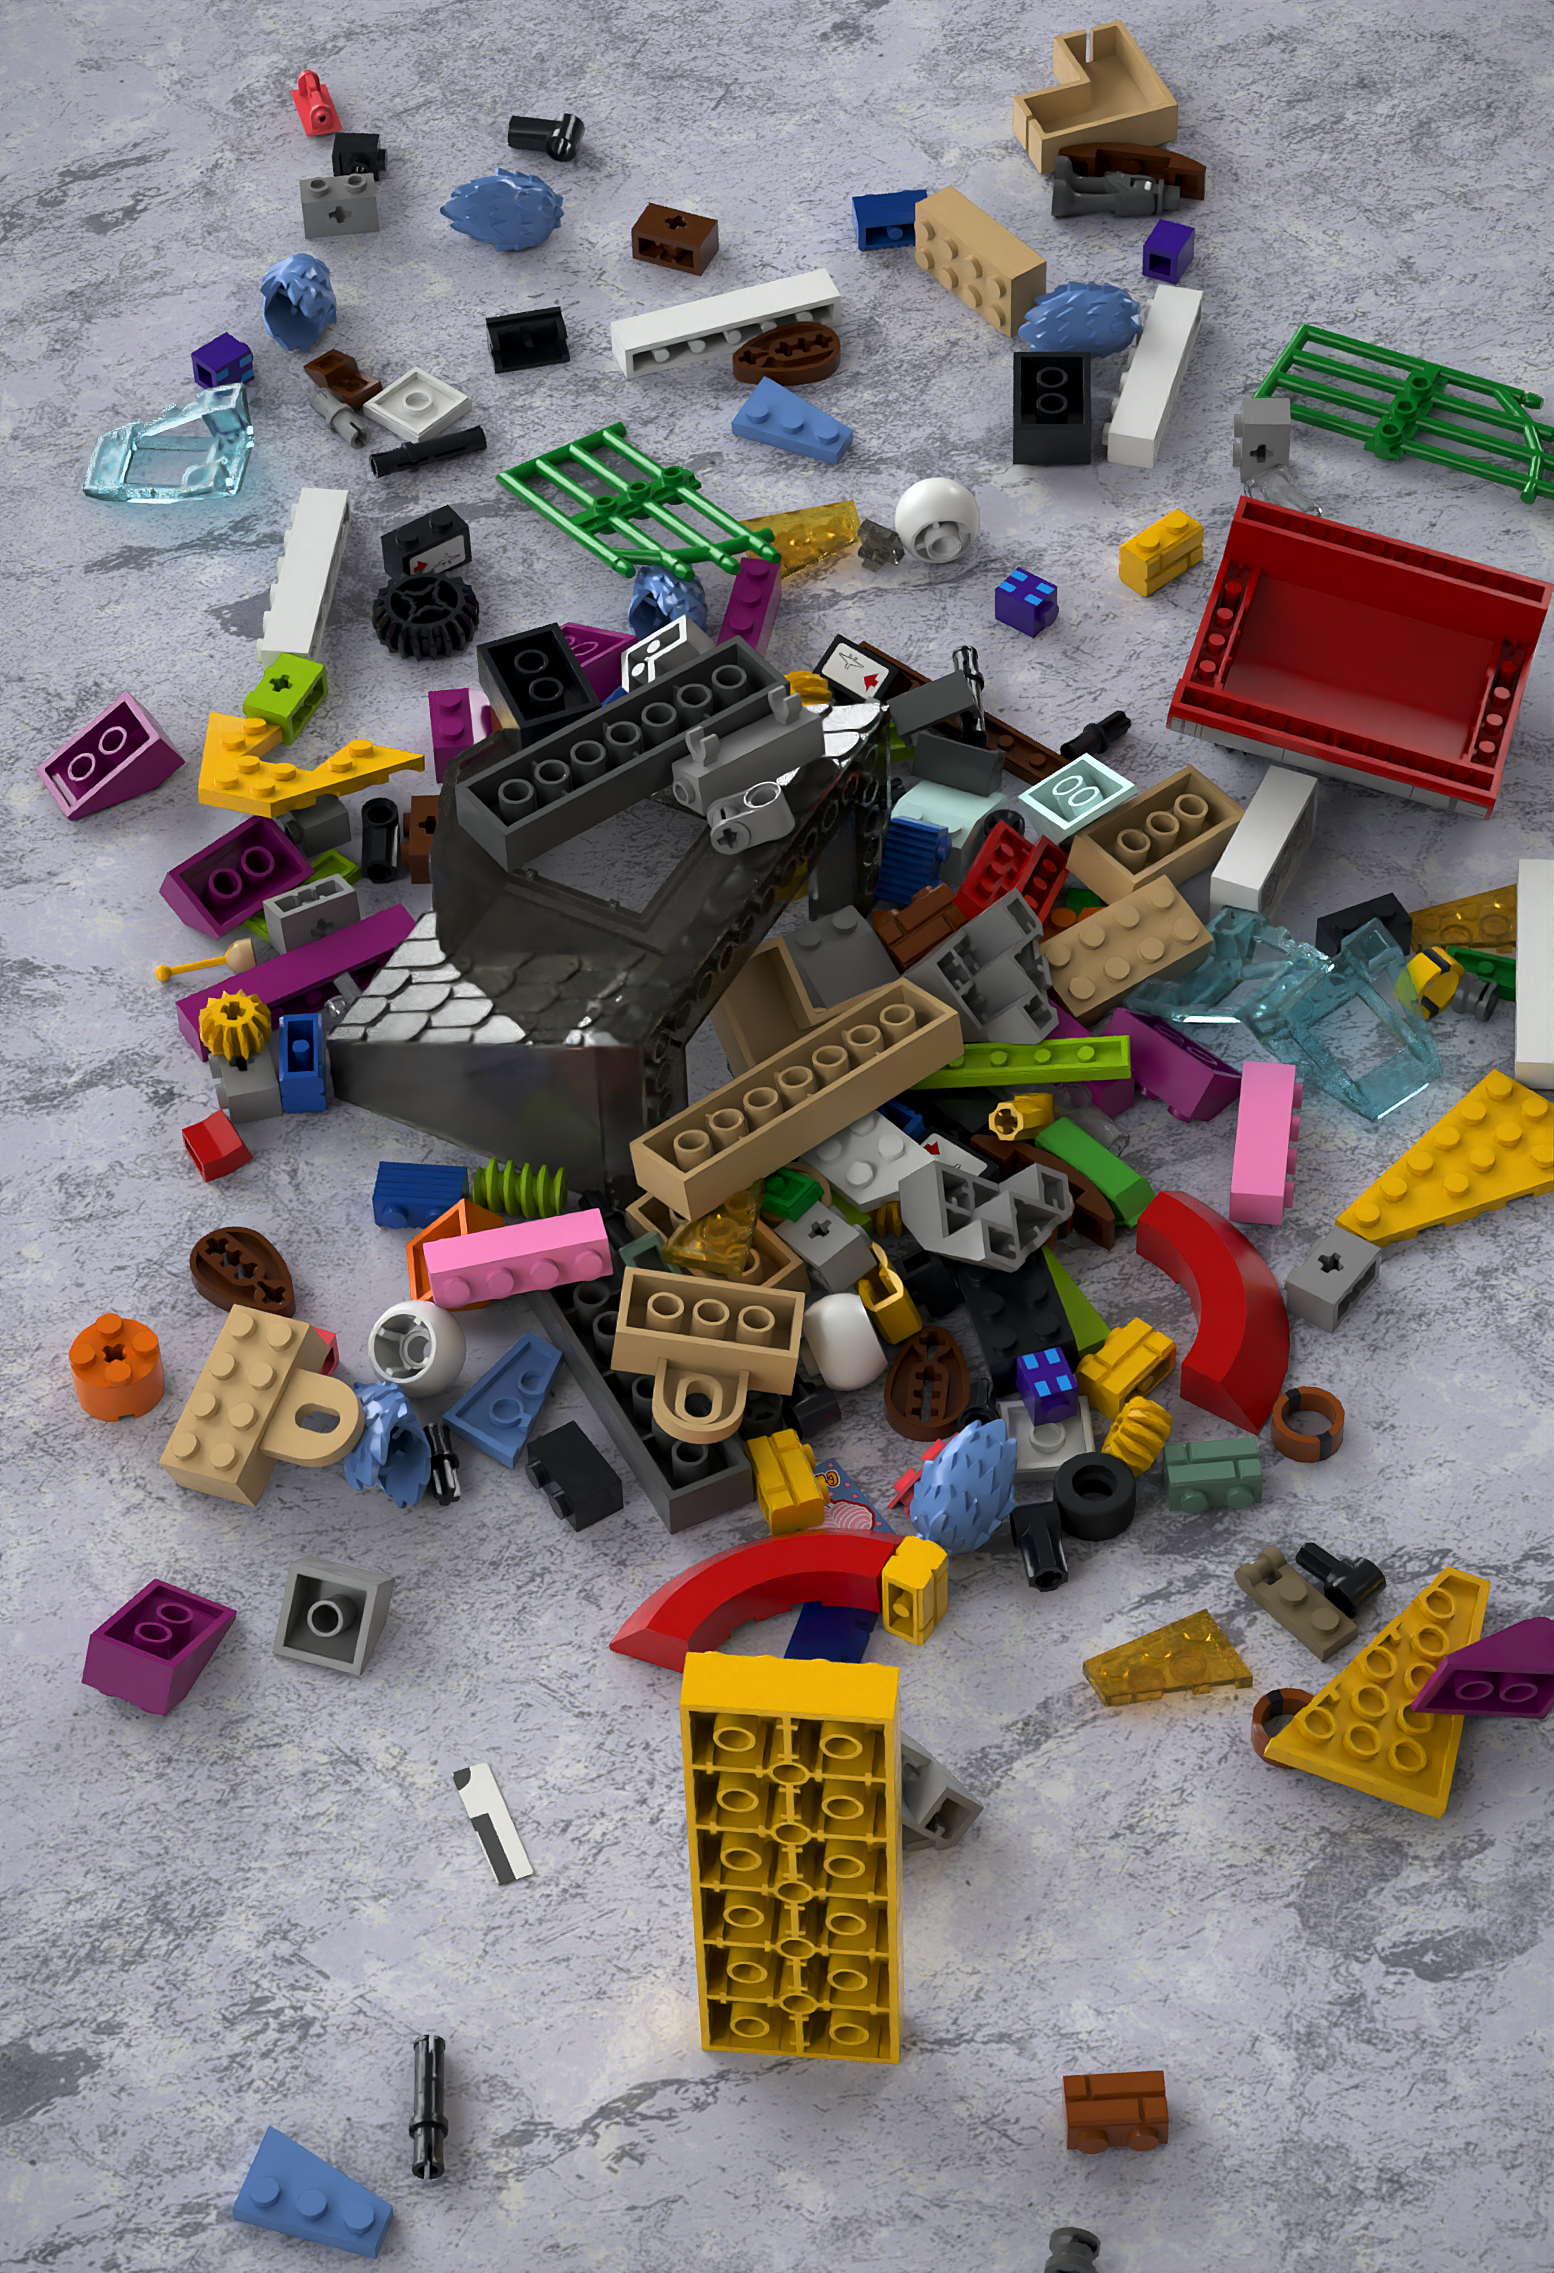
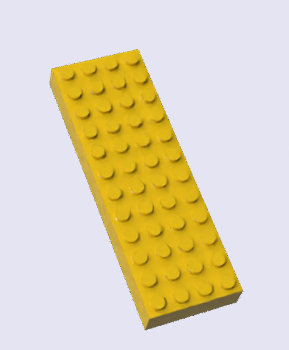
M716 1651L705 1653L686 1652L679 1709L702 2050L899 2065L905 2014L900 1667L885 1666L875 1662L854 1664L831 1662L826 1659H781L771 1655H761L758 1657L725 1655Z

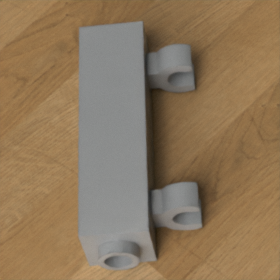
M781 685L768 692L769 705L774 713L721 739H718L716 734L704 737V730L701 726L687 732L685 736L686 744L691 754L671 763L674 777L672 788L677 801L704 816L707 813L708 807L715 800L751 789L759 783L771 782L825 755L826 749L821 716L803 707L798 693L787 697L786 688Z

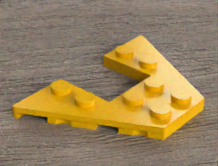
M211 712L209 714L198 784V798L200 804L274 818L287 814L294 809H303L316 805V797L323 794L342 797L365 790L366 787L387 783L389 782V774L405 769L419 773L425 770V755L373 745L369 740L357 739L350 741L344 748L329 757L328 760L313 771L298 769L290 763L273 764L260 761V757L283 741L282 726L266 723L261 718L245 719Z

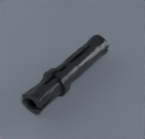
M478 425L423 442L412 444L411 441L401 443L399 448L371 454L369 462L373 475L376 479L406 470L412 473L418 471L420 466L470 452L485 450L487 442L483 429Z
M963 645L957 647L952 653L954 670L962 669L966 678H969V684L982 716L974 719L969 710L959 714L962 732L961 740L964 744L981 748L987 742L981 693L984 688V677L979 672L977 650L972 646Z
M429 2035L419 2036L414 2041V2116L410 2119L409 2135L414 2139L412 2173L420 2179H424L425 2165H427L428 2161L429 2179L439 2178L445 2172L443 2139L448 2135L449 2126L448 2120L444 2116V2051L446 2043L438 2035L433 2037V2049L430 2052Z

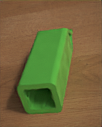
M1066 1116L1055 1121L1035 1137V1147L1054 1155L1075 1168L1099 1190L1115 1215V1226L1127 1225L1132 1230L1137 1227V1219L1156 1197L1145 1178Z

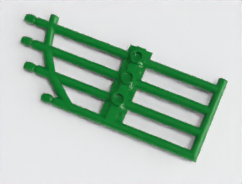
M1301 323L1252 396V398H1275L1272 397V394L1277 387L1380 418L1381 420L1377 426L1372 428L1290 402L1291 419L1366 442L1364 450L1373 452L1374 457L1386 461H1400L1402 456L1406 454L1522 490L1520 498L1529 505L1535 502L1537 495L1554 500V484L1542 480L1544 469L1554 472V455L1545 453L1541 441L1554 442V427L1533 421L1521 406L1523 404L1526 408L1541 410L1544 398L1537 394L1525 393L1524 390ZM1310 341L1411 373L1404 382L1312 354L1302 349ZM1292 364L1396 396L1391 404L1388 405L1287 374ZM1448 384L1494 397L1506 413L1443 394ZM1436 407L1523 434L1527 447L1428 416L1432 409ZM1418 431H1423L1530 464L1528 475L1420 443L1413 439Z
M622 422L615 423L497 474L495 478L500 485L625 578L630 579L635 576L636 570L633 565L663 566L681 580L690 582L694 579L695 573L688 564L710 561L728 574L738 575L741 572V565L731 556L750 550L771 564H779L782 560L779 550L770 545V543L775 541V537L769 527L752 532L695 491L702 488L701 482L695 479L691 471L680 466L663 468L624 440L622 437L626 436V429ZM606 445L655 481L649 483L641 480L630 483L590 454L589 451ZM572 459L619 493L620 496L604 495L597 498L555 466ZM540 474L587 510L569 517L523 483L522 480ZM666 503L669 505L686 503L734 537V539L714 544L662 505ZM652 517L692 548L667 550L628 520L631 518L645 520ZM618 532L639 549L610 548L594 535L597 533L610 535Z

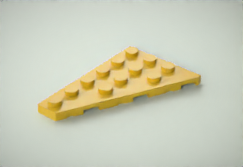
M1494 1068L1335 1219V1225L1382 1249L1395 1241H1406L1417 1237L1419 1230L1440 1223L1448 1227L1478 1217L1482 1212L1505 1208L1509 1200L1530 1193L1533 1197H1537L1554 1191V1103Z

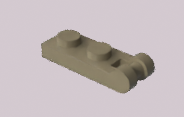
M1271 1545L1259 1553V1560L1255 1563L1247 1562L1235 1570L1234 1577L1242 1590L1322 1662L1357 1638L1358 1626L1287 1563L1282 1552L1275 1546ZM1268 1575L1276 1581L1271 1586L1263 1580Z

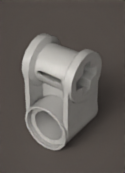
M775 782L759 783L751 789L719 798L711 803L706 813L708 824L712 828L710 834L712 846L716 851L728 855L739 853L744 849L767 841L780 839L790 833L795 826V819L779 784ZM722 810H725L726 819L724 820L721 815ZM730 832H734L735 834L734 842H732Z

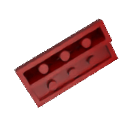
M1001 819L990 831L955 894L952 903L958 907L960 913L965 918L971 921L1016 887L1043 924L1070 872L1066 869L1069 855L1044 834L1032 845Z

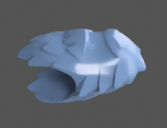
M498 167L495 170L494 176L470 180L471 183L455 188L453 193H451L453 199L440 207V213L454 221V223L450 224V227L455 231L471 235L472 239L479 242L495 243L496 252L513 248L520 251L528 246H537L549 238L553 229L561 227L560 218L564 215L561 207L564 198L556 195L550 186L535 175L530 174V176H527L519 171L513 174Z
M298 253L276 262L270 266L267 274L262 277L264 282L260 287V292L263 294V320L266 331L282 348L288 351L299 349L305 352L312 343L315 344L327 324L337 323V302L330 282L329 268L323 261L314 259L313 256L306 253Z
M1068 281V284L1055 288L1054 292L1035 298L1034 302L1038 305L1025 314L1024 318L1028 321L1019 328L1017 334L1032 344L1030 349L1034 352H1091V359L1098 356L1104 359L1114 352L1119 353L1126 349L1132 343L1135 334L1143 331L1140 317L1141 306L1125 290L1109 283L1098 285L1093 282L1086 284Z
M642 566L634 581L633 597L629 606L627 620L632 635L637 636L639 642L684 614L703 632L708 630L706 624L708 607L704 599L705 592L697 575H695L692 581L687 582L681 580L663 566Z
M356 1381L353 1391L363 1405L365 1425L356 1446L345 1457L340 1459L343 1461L345 1478L349 1485L357 1491H362L363 1484L373 1487L376 1483L388 1496L394 1498L399 1508L404 1509L407 1504L416 1507L430 1479V1457L432 1456L430 1445L415 1415L411 1402L404 1390L395 1383L378 1381L377 1383L366 1385Z
M1003 1419L994 1420L983 1426L980 1420L969 1424L961 1433L950 1440L934 1461L926 1460L921 1480L914 1484V1499L910 1503L911 1523L918 1532L916 1537L937 1543L945 1550L948 1558L952 1555L968 1554L987 1543L991 1539L990 1534L1002 1526V1521L1017 1507V1504L1012 1500L1014 1497V1485L1012 1483L1018 1462L1016 1459L1017 1441L1015 1437L1008 1440L1007 1425Z

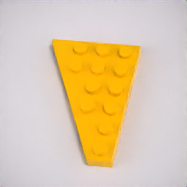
M1447 1566L1427 1588H1424L1415 1597L1413 1602L1399 1616H1396L1375 1636L1367 1647H1364L1355 1656L1353 1661L1338 1676L1336 1675L1316 1694L1312 1701L1302 1708L1276 1737L1270 1740L1265 1748L1264 1757L1440 1819L1447 1808L1465 1715L1416 1713L1412 1711L1411 1703L1447 1655L1480 1640L1491 1581Z

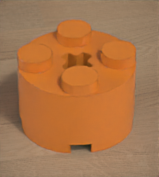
M106 1313L98 1317L94 1324L84 1329L72 1343L69 1350V1361L74 1387L81 1407L89 1415L108 1422L120 1421L119 1416L134 1414L135 1419L150 1412L161 1400L164 1394L165 1377L157 1335L146 1325L132 1319L121 1318L114 1313Z

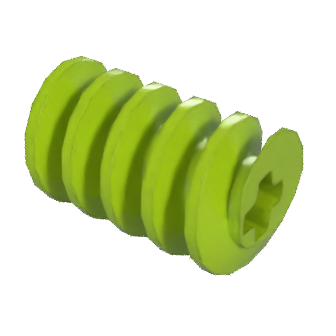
M495 1157L490 1159L486 1169L481 1168V1166L478 1167L473 1185V1203L483 1208L488 1203L489 1210L495 1214L500 1213L505 1206L509 1216H516L521 1208L526 1218H534L538 1211H540L542 1219L554 1217L555 1213H557V1216L565 1214L568 1196V1181L565 1167H559L555 1178H550L548 1165L546 1164L542 1165L537 1176L532 1173L531 1162H525L521 1173H516L514 1160H508L504 1170L499 1171L497 1158Z

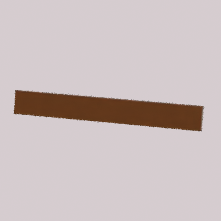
M864 640L859 644L862 648L899 668L913 682L909 691L932 682L931 679ZM984 711L987 742L981 749L1005 751L1003 769L1029 785L1035 786L1072 762ZM959 715L931 726L954 741L962 743Z

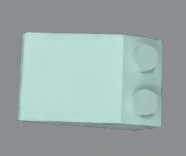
M1085 753L1019 795L1018 799L1037 836L1041 838L1044 834L1058 846L1073 841L1075 833L1112 812V810L1134 796L1138 790L1133 783Z
M923 779L898 800L883 827L884 852L893 817L907 816L949 827L947 838L952 839V849L946 863L941 862L938 877L961 884L984 843L986 836L984 833V821L986 817L994 811L1003 809L1007 801V795L993 792L988 797Z

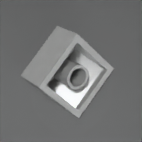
M306 1556L291 1562L272 1653L362 1675L386 1624L395 1577L312 1556Z

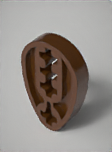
M801 321L776 327L746 342L733 354V375L740 382L758 385L764 376H767L781 386H796L822 381L834 374L840 365L839 337L831 328L816 322Z
M224 1227L206 1234L193 1247L189 1258L192 1282L197 1292L212 1304L229 1313L233 1305L237 1304L290 1319L294 1316L296 1305L290 1272L277 1249L262 1234L246 1227ZM225 1252L227 1261L230 1264L226 1267L224 1265V1258L221 1255ZM239 1264L241 1268V1273L244 1276L241 1279H239L238 1270L235 1267ZM267 1298L272 1300V1302L267 1303Z
M926 1326L916 1332L903 1345L887 1375L884 1389V1414L886 1420L894 1431L910 1440L935 1442L937 1439L943 1440L951 1437L958 1432V1417L969 1404L970 1379L967 1364L960 1347L946 1329L939 1326ZM929 1345H936L934 1359L930 1361L928 1360ZM925 1380H932L934 1382L932 1384L930 1418L928 1422L923 1423L920 1422L924 1398L923 1386Z

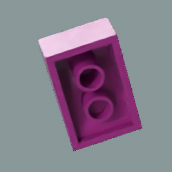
M567 622L560 626V629L598 699L602 703L619 686L622 687L621 653L639 642L638 637Z
M471 688L428 691L436 783L465 781L511 756L498 752L491 723V704L485 692Z
M126 691L35 769V771L70 821H74L155 789L186 762L154 716Z
M155 1578L90 1634L81 1683L98 1689L100 1693L106 1696L118 1697L138 1705L145 1712L166 1716L187 1696L235 1621L237 1611Z
M1547 1617L1525 1619L1447 1655L1411 1703L1412 1711L1416 1713L1545 1719L1554 1707V1620Z

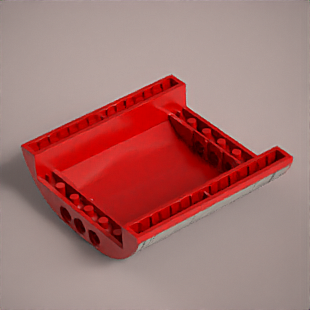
M1241 495L1231 523L1224 554L1183 677L1178 680L1170 704L1166 729L1482 821H1489L1498 796L1504 773L1502 770L1536 645L1550 604L1554 584Z

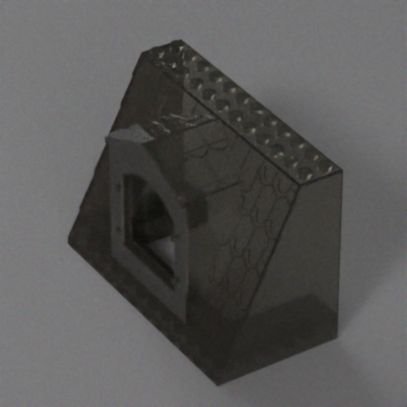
M879 703L833 707L831 704L803 706L821 716L826 754L771 781L779 784L795 819V826L792 831L780 839L767 841L744 849L739 853L728 855L716 851L712 846L710 837L712 828L707 824L641 913L620 906V902L612 898L606 901L538 875L537 870L528 868L527 871L521 869L523 865L508 873L458 823L455 786L516 754L504 730L495 731L450 759L437 804L439 815L429 852V878L433 882L432 906L427 913H422L419 916L415 928L406 940H402L397 944L393 956L384 968H380L375 972L371 984L362 996H358L353 1000L348 1014L340 1024L334 1025L329 1031L326 1047L329 1051L330 1077L333 1082L334 1097L491 1159L495 1157L497 1162L504 1165L507 1164L508 1160H514L515 1169L519 1171L522 1170L525 1162H531L532 1173L535 1176L538 1175L543 1164L548 1165L550 1178H555L560 1166L565 1167L568 1190L583 1196L585 1190L590 1189L592 1191L597 1189L611 1207L626 1213L625 1209L647 1193L645 1189L637 1184L629 1143L689 1107L685 1046L805 881L808 879L809 920L813 922L851 904L866 920L879 900L874 899V894L882 867L881 862L885 852L889 828L891 827L890 705L880 706ZM673 784L645 798L708 821L707 815L703 816L677 801L672 788ZM722 810L721 815L722 819L724 820L726 819L725 810ZM730 832L732 842H734L735 834L734 832Z

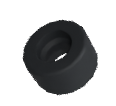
M1088 1452L1075 1455L1065 1461L1056 1472L1053 1485V1501L1056 1500L1058 1504L1062 1529L1067 1534L1080 1540L1093 1542L1113 1539L1126 1531L1134 1519L1136 1505V1481L1132 1470L1121 1459L1108 1453ZM1093 1492L1104 1494L1108 1498L1092 1501L1080 1496Z

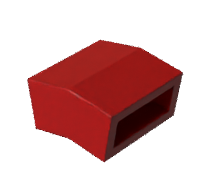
M222 1109L199 1123L181 1129L184 1147L206 1183L232 1173L253 1159L234 1125Z

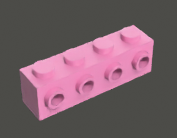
M1243 1062L1230 1192L1229 1221L1282 1225L1283 1208H1292L1294 1182L1286 1181V1175H1295L1297 1149L1289 1148V1142H1298L1300 1116L1292 1115V1109H1301L1303 1083H1295L1296 1065Z
M599 1208L423 1243L435 1305L444 1309L460 1308L466 1304L490 1299H504L514 1294L534 1290H548L558 1285L578 1281H592L599 1277L613 1274L608 1237Z

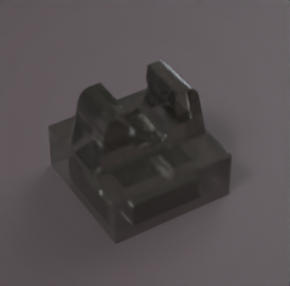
M865 518L857 530L862 543L858 550V556L865 559L861 564L862 567L876 573L886 562L897 566L905 555L899 534Z

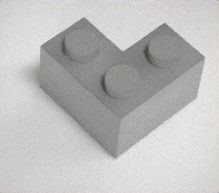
M684 614L621 653L622 688L630 693L715 647V642Z

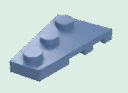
M767 376L763 377L731 422L732 434L833 465L839 463L853 442L852 429Z
M528 1331L442 1416L443 1423L449 1427L451 1433L514 1470L564 1364L563 1352Z
M270 2125L232 2209L234 2220L374 2259L379 2254L394 2218L392 2205Z

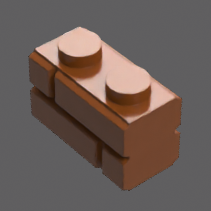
M944 882L934 889L930 885L922 888L912 897L911 905L901 912L897 909L890 910L877 922L878 927L875 929V933L900 975L929 953L933 947L940 944L970 921L952 903L955 895Z
M1163 2070L1063 2076L1062 2105L1067 2149H1079L1086 2154H1098L1104 2152L1108 2147L1129 2146L1136 2151H1149L1156 2148L1159 2144H1168L1169 2116Z

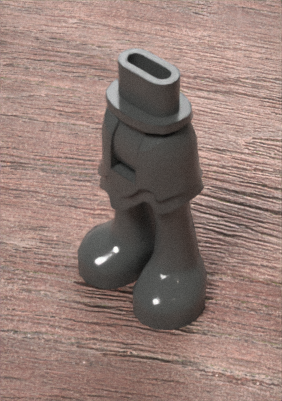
M1056 155L1051 216L1112 211L1114 218H1123L1127 216H1146L1149 214L1159 215L1162 209L1176 211L1179 209L1180 186L1164 185V179H1159V184H1157L1156 179L1153 177L1126 174L1118 171L1116 173L1106 171L1104 177H1085L1074 172L1069 157Z

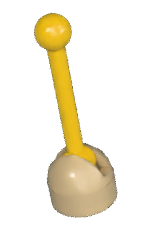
M249 937L231 943L225 956L173 967L159 965L155 970V976L160 981H167L172 975L227 964L237 973L245 972L257 966L252 939Z

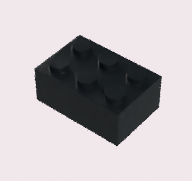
M1013 352V464L1091 465V352Z
M557 622L476 646L479 683L516 753L602 708L600 700Z
M1041 1246L1031 1252L1024 1259L1025 1262L1012 1273L965 1262L953 1265L959 1291L964 1300L963 1303L991 1382L996 1384L998 1388L997 1398L1019 1392L1016 1387L1017 1357L1060 1347L1072 1374H1075L1076 1368L1081 1361L1075 1336Z

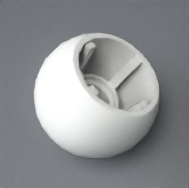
M943 477L924 479L912 485L900 498L894 516L896 534L902 546L913 557L929 563L949 562L964 555L976 541L981 525L979 507L972 493L961 483Z
M836 1293L825 1296L815 1302L804 1313L802 1327L806 1336L800 1338L799 1352L810 1377L822 1374L829 1389L852 1391L872 1383L884 1372L888 1362L860 1295Z
M411 1300L389 1308L378 1319L369 1337V1361L375 1375L383 1383L387 1381L399 1385L408 1398H425L446 1390L457 1379L466 1360V1340L460 1323L448 1310L430 1301ZM417 1325H419V1326L425 1328L424 1330H421V1329H414V1330H412V1329H413L415 1326H417ZM430 1342L431 1354L424 1358V1347Z

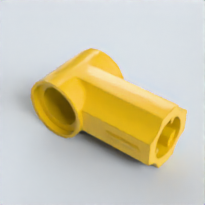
M1053 1093L1015 1094L1014 1100L998 1103L996 1110L989 1114V1129L994 1131L1000 1140L1035 1139L1039 1132L1054 1123Z

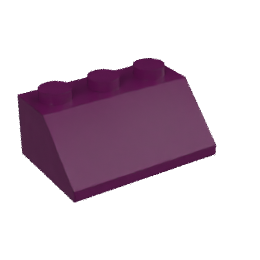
M254 815L167 872L159 893L185 925L219 940L264 909L262 901L295 889L313 877L316 872L272 818Z
M1120 1007L1117 1008L1101 1037L1129 1035L1131 1067L1135 1070L1134 1081L1137 1082L1135 1089L1139 1093L1155 1101L1158 1098L1169 1104L1167 1111L1186 1123H1190L1191 1119L1209 1122L1240 1097L1241 1072L1159 1016Z

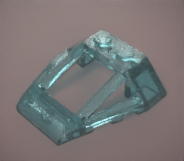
M243 382L206 389L195 394L197 401L179 408L177 403L163 408L165 415L144 424L140 419H137L98 436L82 487L85 495L101 501L168 504L182 500L206 501L221 497L228 498L239 494L254 445L248 399ZM202 417L213 437L153 434ZM136 449L209 452L206 463L185 467L180 485L126 482Z
M1228 905L1205 926L1214 938L1210 949L1211 957L1181 984L1148 977L1122 1001L1125 1008L1188 1025L1223 1022H1266L1282 1017L1335 967L1330 957L1305 941L1299 944L1291 938L1289 931L1282 926L1275 928L1270 925L1269 918L1262 913ZM1257 941L1291 958L1251 964ZM1269 978L1243 1003L1217 1006L1223 999L1230 996L1232 991L1243 981Z
M1377 917L1342 939L1341 952L1278 995L1270 987L1236 1010V1014L1265 1050L1283 1064L1296 1065L1295 1072L1372 1123L1444 1075L1429 1026L1426 1024L1419 1004L1415 985L1412 983L1407 969L1403 950ZM1385 970L1412 1029L1371 986ZM1358 996L1405 1048L1356 1081H1353L1308 1029ZM1293 1038V1040L1302 1048V1050L1311 1058V1060L1315 1064H1313L1303 1054L1296 1050L1286 1040Z

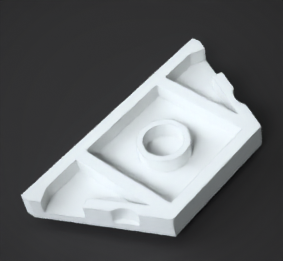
M877 1110L871 1111L800 1155L802 1163L819 1170L827 1179L829 1187L862 1214L881 1208L889 1201H900L898 1181L934 1160L939 1161Z

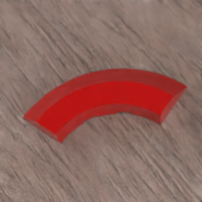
M1160 1191L1137 1219L1136 1254L1159 1267L1176 1284L1181 1283L1191 1299L1190 1305L1196 1317L1198 1333L1190 1352L1181 1363L1180 1398L1258 1436L1270 1419L1275 1402L1281 1396L1282 1385L1288 1371L1290 1334L1289 1320L1283 1296L1274 1275L1263 1257L1251 1242L1226 1218L1205 1203L1183 1191Z
M809 1529L771 1535L729 1548L689 1567L660 1587L624 1622L609 1643L610 1650L683 1674L686 1652L705 1653L715 1651L731 1638L730 1631L752 1618L757 1623L774 1615L792 1611L793 1604L821 1601L822 1607H850L881 1614L883 1610L882 1569L892 1555L896 1556V1550L905 1539V1536L866 1529Z

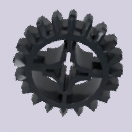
M434 568L429 573H421L417 569L416 573L410 576L402 573L399 581L389 579L387 587L379 589L378 596L374 599V605L372 606L373 628L380 640V644L386 645L390 653L399 652L402 659L412 655L416 657L418 662L423 657H431L435 662L437 655L443 654L450 657L453 649L462 651L466 642L473 641V635L478 630L480 622L479 602L472 591L471 585L465 584L462 577L452 578L449 571H445L441 575L437 574Z

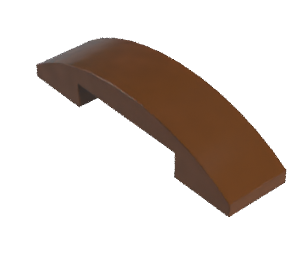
M1122 142L1086 143L1060 148L1059 155L1070 158L1074 172L1077 175L1104 177L1106 171L1146 175L1155 178L1157 184H1159V179H1164V185L1180 186V198L1204 201L1206 166L1179 153L1148 145Z
M975 1134L970 1139V1148L972 1150L989 1156L1000 1166V1183L1034 1163L1067 1174L1069 1192L1073 1196L1075 1206L1074 1230L1108 1251L1114 1247L1115 1215L1104 1196L1079 1171L1054 1155L1020 1141L1000 1140L998 1136Z

